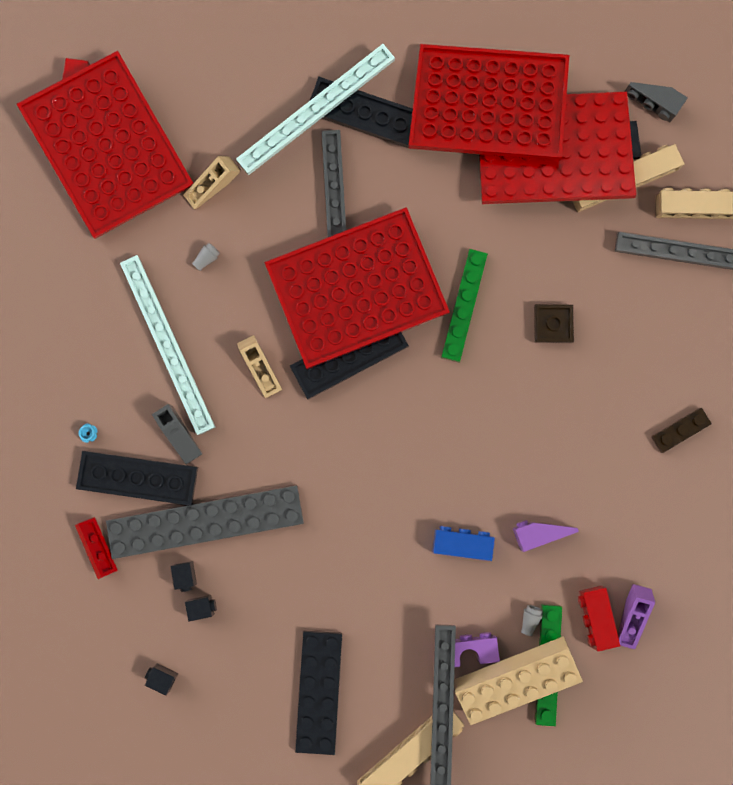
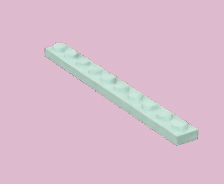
M384 44L380 45L237 157V162L250 175L394 62L395 57Z
M136 255L121 262V267L196 434L200 435L216 428L139 256Z

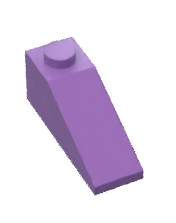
M527 520L517 523V527L513 528L519 548L523 552L579 532L578 528L534 522L528 523Z
M635 584L632 585L626 599L618 631L620 646L636 649L655 605L652 589Z

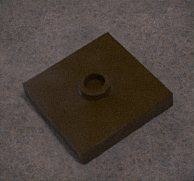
M535 304V343H573V305Z

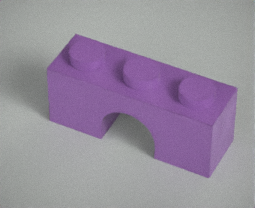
M491 632L480 633L479 637L461 635L460 639H455V667H460V655L467 649L476 651L480 664L500 662L497 637L491 635Z

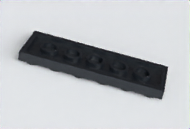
M318 77L310 100L334 81ZM357 90L322 117V119L409 148L413 108Z
M402 332L309 369H306L303 359L290 365V368L307 400L408 348L409 345Z
M82 451L76 489L192 506L198 467Z
M303 631L295 753L335 755L342 633Z

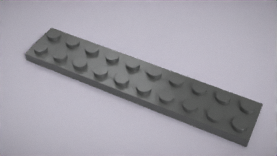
M298 486L106 521L112 559L304 524Z

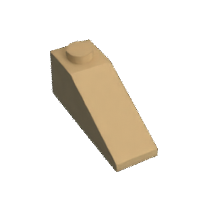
M218 156L183 196L194 209H197L227 186L241 170L230 157Z
M253 335L237 343L239 351L264 397L267 398L281 391L282 388L255 336Z

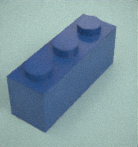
M440 526V530L435 529L433 553L492 561L495 537L490 536V532L478 531L477 535L470 534L471 530L459 528V532L451 531L452 527Z

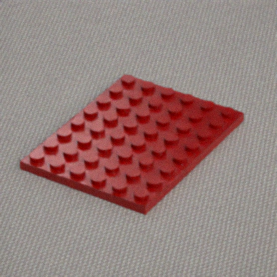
M420 44L409 149L561 161L570 55Z
M118 51L16 104L94 239L193 185V181Z
M627 92L567 94L561 161L479 154L482 204L635 198L636 185Z
M407 207L264 262L306 369L450 313Z

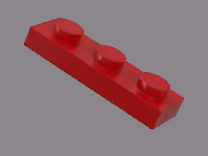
M94 517L75 525L97 579L118 571L96 518Z

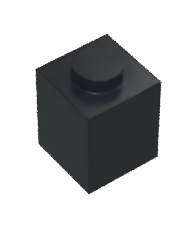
M193 561L170 566L174 590L180 589L181 592L192 590V586L197 585Z
M211 595L190 599L185 602L188 622L212 617L215 614L214 611H217L216 601L212 599Z
M156 664L153 668L150 667L145 675L147 681L144 686L166 696L170 692L178 673Z

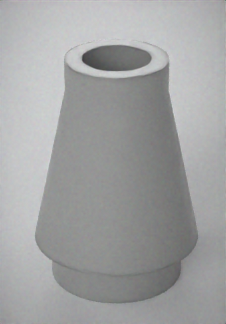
M208 243L202 247L192 264L201 271L204 267L215 261L220 252L212 244Z
M527 605L523 613L521 633L527 636L533 635L534 630L543 617L541 614L542 609L533 605Z

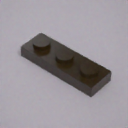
M699 408L651 437L659 451L664 453L712 423L703 408Z

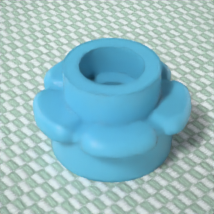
M84 424L79 429L78 434L83 442L88 443L97 438L96 433L98 431L94 425Z

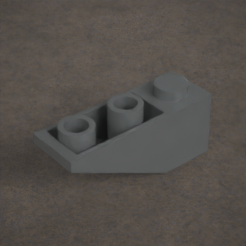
M630 82L624 91L627 92V96L631 100H636L645 109L653 111L660 119L668 122L674 119L688 99V97L672 87Z
M167 404L152 414L160 429L185 464L190 463L203 454L172 405Z

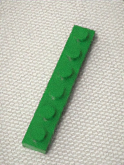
M469 249L441 356L443 359L460 363L488 253Z
M541 604V614L543 617L540 622L539 646L561 638L562 606ZM558 692L536 700V725L556 726Z

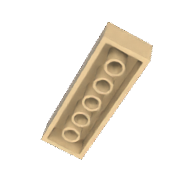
M563 636L454 679V689L470 725L579 684L583 680Z

